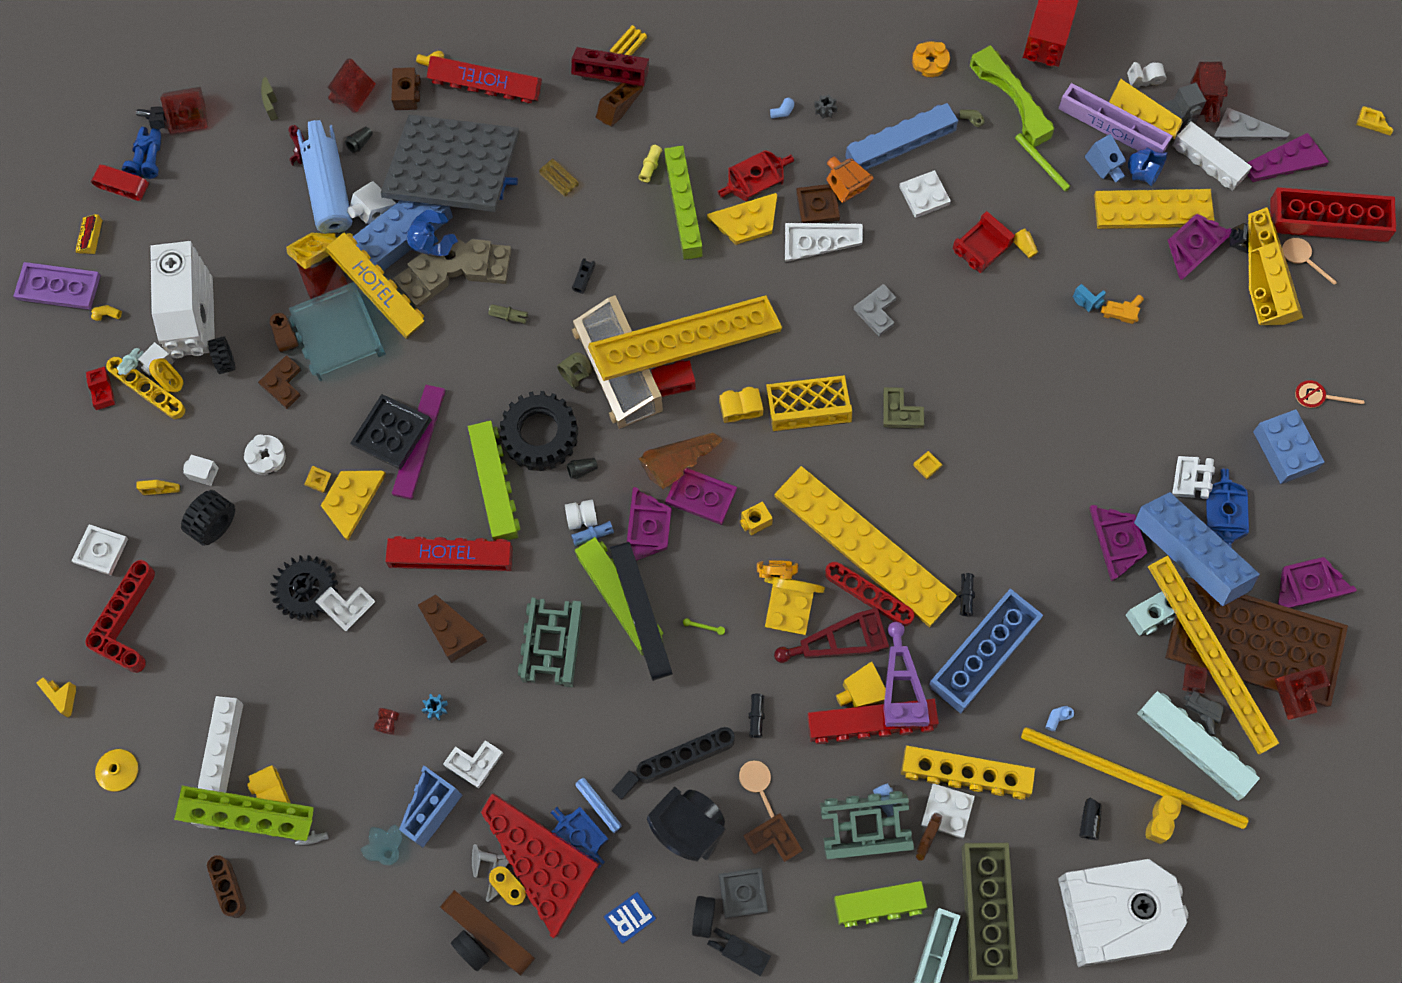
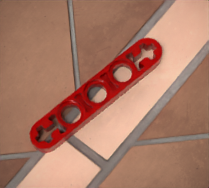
M831 562L827 565L825 576L830 582L871 608H878L879 613L893 622H900L904 627L912 623L914 612L910 607L838 562ZM837 568L839 575L835 574L832 576L830 569L834 570ZM846 573L847 575L844 576L843 582H840L841 576ZM849 578L857 580L858 585L855 588L847 586L846 581ZM867 589L873 590L875 597L867 599L864 597V591ZM884 600H888L893 604V608L884 610L881 603ZM896 606L899 607V608H898V612H899V613H901V614H904L905 612L908 613V618H909V620H908V619H905L904 621L901 620V615H900L899 613H897V612H896L895 616L892 615V613H893V612L895 611V609H896Z

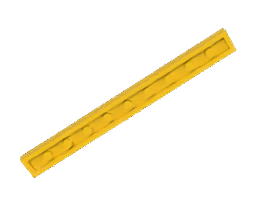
M1168 555L1147 566L1257 753L1262 754L1279 744Z

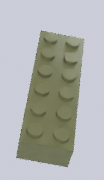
M964 843L961 848L969 982L1018 980L1009 843Z

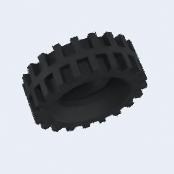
M532 391L529 392V397L523 398L520 395L518 397L519 401L516 404L511 402L509 404L510 409L508 412L504 410V419L500 421V435L509 457L512 460L515 459L517 465L521 467L526 465L528 470H533V467H537L539 471H544V467L547 466L554 469L556 468L555 464L559 461L562 464L566 462L565 457L567 455L571 456L573 454V447L577 446L578 435L576 418L572 408L566 405V401L563 398L561 400L557 399L554 393L551 396H547L545 391H540V395H534ZM542 413L552 417L557 423V433L551 442L545 445L534 446L523 440L520 429L526 418Z

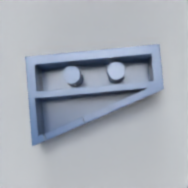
M424 765L418 785L416 784L415 793L411 804H408L399 828L402 833L422 848L462 797V794L455 787Z

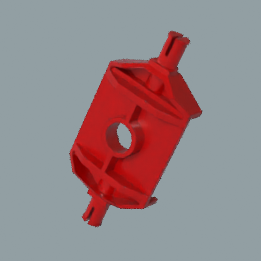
M764 150L728 168L729 183L717 192L720 198L733 193V195L748 202L749 197L779 182L782 185L784 180L783 168L794 162L791 154L781 159L772 152ZM753 170H759L761 174L758 176H754L751 174V172Z

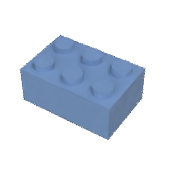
M1296 409L1260 422L1253 431L1280 484L1315 472L1324 463Z

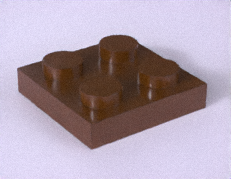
M829 184L796 188L801 223L840 221L837 197Z

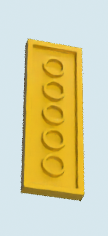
M1211 189L1095 191L1094 194L1097 229L1182 227L1196 214L1204 216L1207 220L1214 221Z

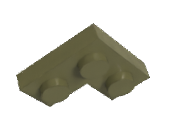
M884 387L883 427L924 428V407L904 406V388Z

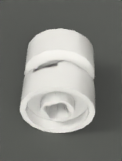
M593 499L582 501L581 505H578L576 502L565 504L569 530L579 529L582 524L586 527L598 525Z

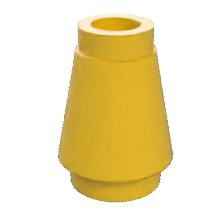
M1024 228L1015 234L1013 243L1028 258L1038 253L1030 231L1027 232Z

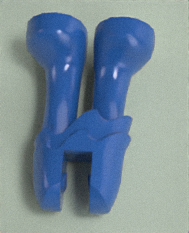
M146 127L140 128L136 141L133 144L134 158L132 161H125L123 163L122 171L140 177L143 175L147 179H153L158 176L159 169L156 165V154L160 150L161 145L160 129H151L150 136H148V129ZM147 154L146 162L143 163L144 155Z

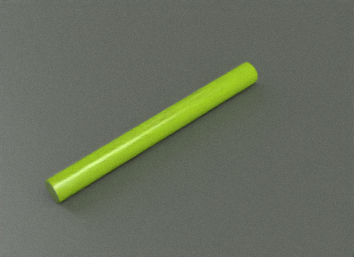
M1021 133L1015 137L1022 147L1065 192L1071 187Z

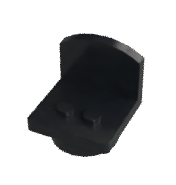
M674 786L647 816L651 831L667 849L682 858L696 862L701 858L708 860L711 857L725 831V819L720 809L710 798L696 790H686L681 794V791Z

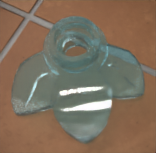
M396 825L390 827L387 833L380 828L371 827L369 832L370 844L361 848L363 856L370 861H379L383 865L394 864L399 858L398 847L402 842L401 831ZM387 851L392 852V856L390 858H385V853Z

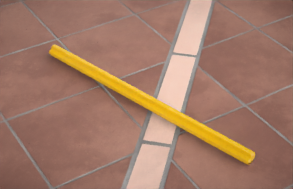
M1025 727L1022 731L1021 738L1160 796L1167 794L1181 800L1182 805L1238 828L1244 829L1248 824L1249 819L1243 815Z

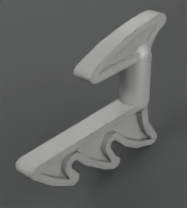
M476 844L473 845L472 871L474 878L478 875L481 860L493 862V869L499 866L506 868L509 864L505 855L483 852ZM501 873L497 874V881L502 882L504 875ZM490 883L486 897L487 902L499 894Z

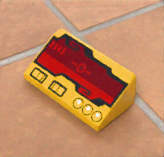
M98 214L83 217L76 253L95 254L102 225V219Z

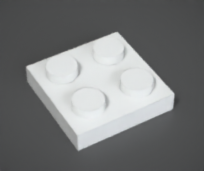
M935 170L900 183L899 187L915 218L949 206L951 203Z
M89 524L72 562L111 576L128 538Z
M933 783L921 826L927 828L932 814L939 813L942 815V822L938 831L963 839L975 796Z

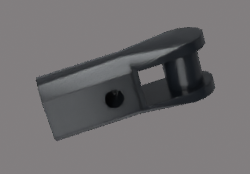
M585 258L582 259L572 286L574 292L581 294L585 292L595 268V261L589 262Z

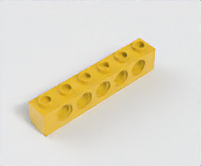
M907 745L904 750L901 775H905V778L909 780L922 778L927 779V782L931 784L948 783V786L953 788L967 786L970 787L971 791L982 792L983 790H989L991 794L1004 796V793L1020 800H1025L1026 797L1029 798L1032 794L1035 768ZM922 761L927 762L930 765V770H922L919 767V763ZM942 765L949 766L951 774H943L940 767ZM969 769L973 777L965 778L962 775V770ZM983 774H992L994 777V781H985ZM1005 777H1012L1015 780V786L1007 785Z

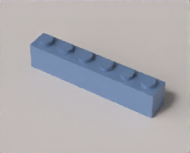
M948 103L937 105L928 112H921L912 119L903 120L896 126L887 127L880 133L867 136L864 140L852 142L846 149L847 160L853 159L865 170L956 131L958 119Z

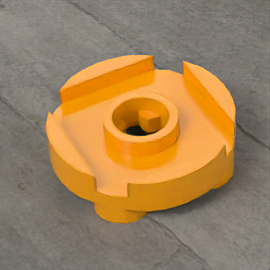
M942 42L918 44L912 58L914 69L921 72L923 76L930 78L943 74V71L948 68L950 62V54ZM933 57L935 59L933 62H930V60L926 58Z
M769 560L768 565H763V561L757 562V572H759V577L771 578L772 575H780L779 578L791 579L793 575L798 573V563L792 566V561Z

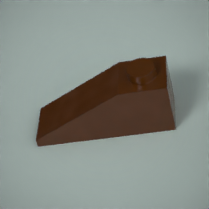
M627 83L618 85L600 99L596 119L606 125L613 126L624 116L643 91L644 86Z

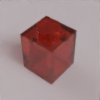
M1186 665L1182 690L1204 693L1208 668Z

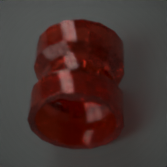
M379 708L377 713L379 719L374 723L373 729L384 734L393 735L395 731L394 722L398 720L399 713L390 709Z

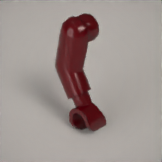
M291 125L288 128L289 135L295 144L294 155L289 159L292 166H294L295 161H298L300 165L303 163L300 157L301 150L297 135L299 128L296 125Z

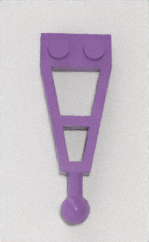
M892 622L888 627V633L893 637L894 646H891L889 650L883 706L885 726H928L927 701L908 647L902 646L901 636H903L905 631L904 626L900 622ZM895 656L903 657L907 671H894ZM893 680H910L918 703H891Z

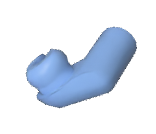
M785 98L780 108L770 109L771 119L789 116L794 108V101L791 98Z
M1068 706L1053 709L1045 728L1055 732L1060 721L1071 719L1074 716V710Z

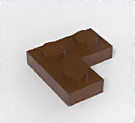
M286 355L258 383L282 406L288 409L301 396L289 384L301 371V368Z
M781 813L743 835L754 855L772 843L784 862L803 851Z

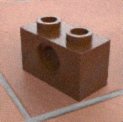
M415 67L392 69L391 101L394 110H417V102H420L418 86H421L420 75H417Z

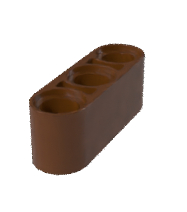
M212 856L207 862V870L220 909L226 916L239 918L244 914L246 905L232 864L222 856ZM222 861V870L216 872L215 867L217 863ZM228 881H229V882H230V888H229V890L226 891V892H223V891H222L223 884H224L225 882H228ZM237 902V909L230 913L229 906L231 903Z

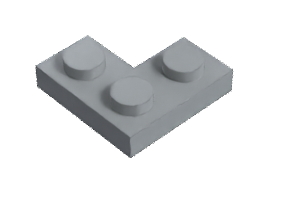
M883 284L856 304L853 310L880 337L894 326V321L883 310L895 302L896 297Z

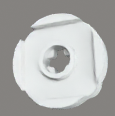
M257 435L247 445L244 460L254 473L268 475V473L276 472L283 466L286 460V453L282 443L277 438L270 435ZM265 451H268V454L270 456L261 459V454Z

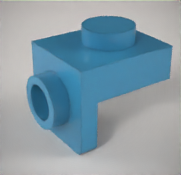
M1080 284L1076 288L1073 298L1079 306H1083L1088 312H1091L1094 308L1099 309L1104 304L1106 292L1103 290L1097 296H1094L1085 286Z

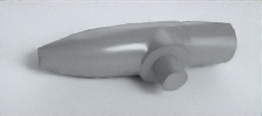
M310 831L311 835L308 836L307 841L297 840L295 845L318 843L329 839L327 832L315 834V831Z

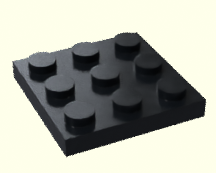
M381 394L350 444L401 470L432 419L413 408Z

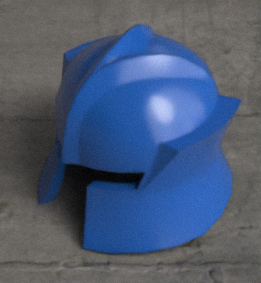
M1146 148L1132 154L1128 160V169L1132 175V180L1145 181L1152 187L1165 164L1168 152H1155Z

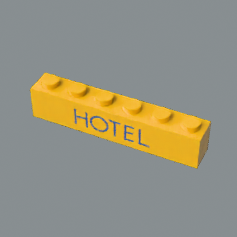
M342 233L326 247V252L403 337L407 339L424 324V315L419 309H413L409 298L405 294L401 295L396 290L398 287L391 279L387 280L383 276L384 271L379 265H373L369 254L364 249L361 251L356 246L358 244L351 235L347 236L345 233Z

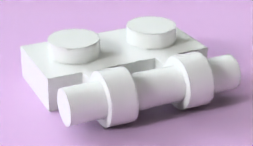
M1178 456L1172 494L1175 497L1195 498L1196 490H1200V497L1208 499L1213 487L1211 479L1215 473L1214 459L1207 458L1205 465H1199V457ZM1198 473L1204 474L1203 482H1197Z

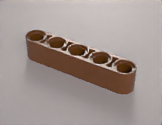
M453 890L440 906L441 909L520 976L535 960L529 952L457 891Z

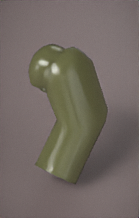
M959 110V119H969L976 127L984 125L985 119L978 110Z

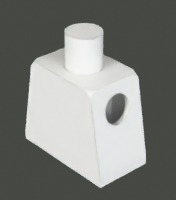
M372 181L354 192L347 212L351 218L359 216L365 223L370 224L395 205L396 202L393 199L381 198L382 189Z

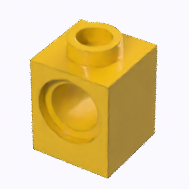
M763 501L741 512L740 524L743 530H748L751 536L772 525L773 518ZM757 516L760 518V521L754 523L750 521V518Z

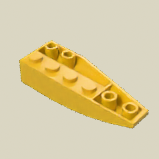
M1268 207L1248 214L1249 292L1259 325H1285L1302 319L1303 314Z

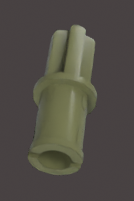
M491 304L488 310L490 316L505 319L506 322L509 320L523 324L527 322V319L520 318L519 316L528 318V312L512 309L511 306L507 308Z

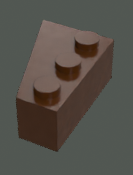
M436 594L418 604L419 609L451 663L487 642L482 633Z

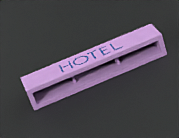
M1072 83L1062 96L1058 108L1107 135L1111 134L1114 139L1137 151L1149 148L1155 152L1163 153L1172 138V135Z

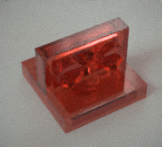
M349 58L346 59L329 84L328 88L332 92L328 99L332 103H344L353 113H356L376 83Z

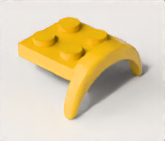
M777 576L765 578V582L773 584L765 627L806 635L814 592L824 593L825 587L793 579H781Z

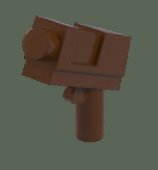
M939 813L932 814L919 842L916 858L919 861L924 860L942 822V815Z

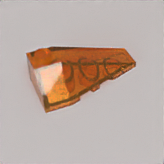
M709 433L647 450L638 459L648 478L664 489L684 475V469L688 466L693 467L696 465L697 458L707 455L722 442V439L715 433Z

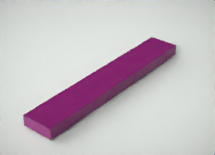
M425 384L417 411L429 416L432 421L402 469L398 471L392 490L393 496L413 499L445 395L444 388Z

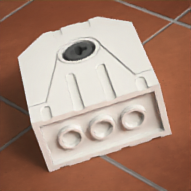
M191 241L150 245L152 317L159 343L162 344L168 355L173 358H182L186 355L201 356L203 353H210L208 340L215 339L212 275L209 273L206 265H204L201 257L198 256V252L193 247Z
M1149 859L1068 872L1058 878L1078 967L1168 951L1172 948L1187 924L1188 911L1186 906L1182 904L1181 896L1183 892L1180 883H1177L1176 877Z

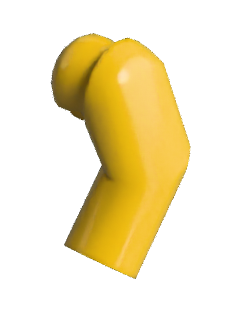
M439 50L430 54L431 56L444 58V53ZM418 54L416 63L429 66L430 55Z
M109 305L95 307L91 311V318L95 321L102 320L103 315H108L115 319H119L122 315L121 310Z

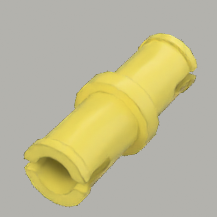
M658 145L651 146L647 158L643 161V168L638 176L642 182H650L652 173L658 166L657 161L662 153V148Z

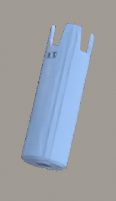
M313 120L308 122V140L303 141L301 130L299 129L297 135L315 225L318 231L325 234L342 233L352 225L353 221L347 212L350 206L334 129L332 125L329 126L331 138L326 137L321 121Z

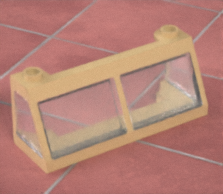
M616 295L607 298L573 321L574 328L572 333L575 340L579 339L582 342L611 407L609 416L612 423H617L620 429L662 412V397L649 369L603 381L588 349L589 343L632 332Z

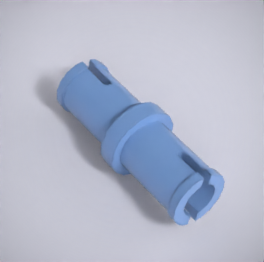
M608 521L595 527L589 526L587 530L571 534V537L576 547L590 541L594 537L598 539L613 534L614 530L611 528V522Z

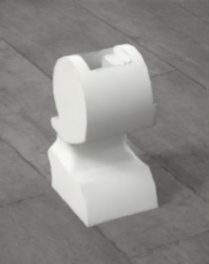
M1134 62L1127 72L1130 85L1135 88L1140 86L1147 87L1149 84L1159 85L1167 79L1163 64L1150 63L1142 70L1140 64Z

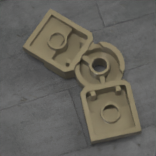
M457 239L458 242L452 245L448 255L436 256L422 253L407 264L408 268L394 277L393 280L416 308H419L447 288L449 278L457 277L461 274L468 281L506 284L512 250L511 246L493 245L491 241L474 239L465 244Z

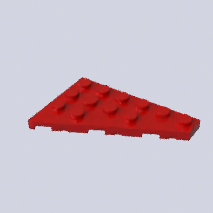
M493 793L483 807L481 814L485 821L489 823L490 830L502 846L501 849L508 862L513 866L516 876L520 878L526 889L527 896L533 906L536 907L540 919L544 921L548 928L549 935L552 938H556L600 863Z

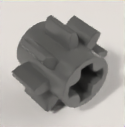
M829 94L825 96L820 95L819 101H815L814 104L816 108L815 114H819L822 119L832 118V113L837 112L836 99H832Z

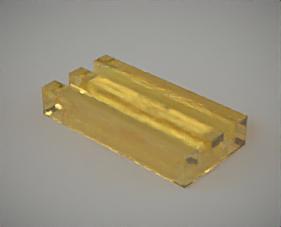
M553 158L539 169V173L564 197L568 195L569 191L572 192L574 187L579 186L578 181ZM552 165L553 167H555L568 181L571 182V184H568L550 166ZM551 175H553L565 188H563Z

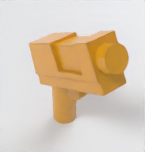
M1137 295L1131 303L1124 301L1123 304L1107 301L1106 306L1102 305L1100 313H1103L1105 318H1116L1122 322L1133 324L1134 321L1138 322L1139 320L1137 315L1140 308L1138 306L1144 298L1141 295Z

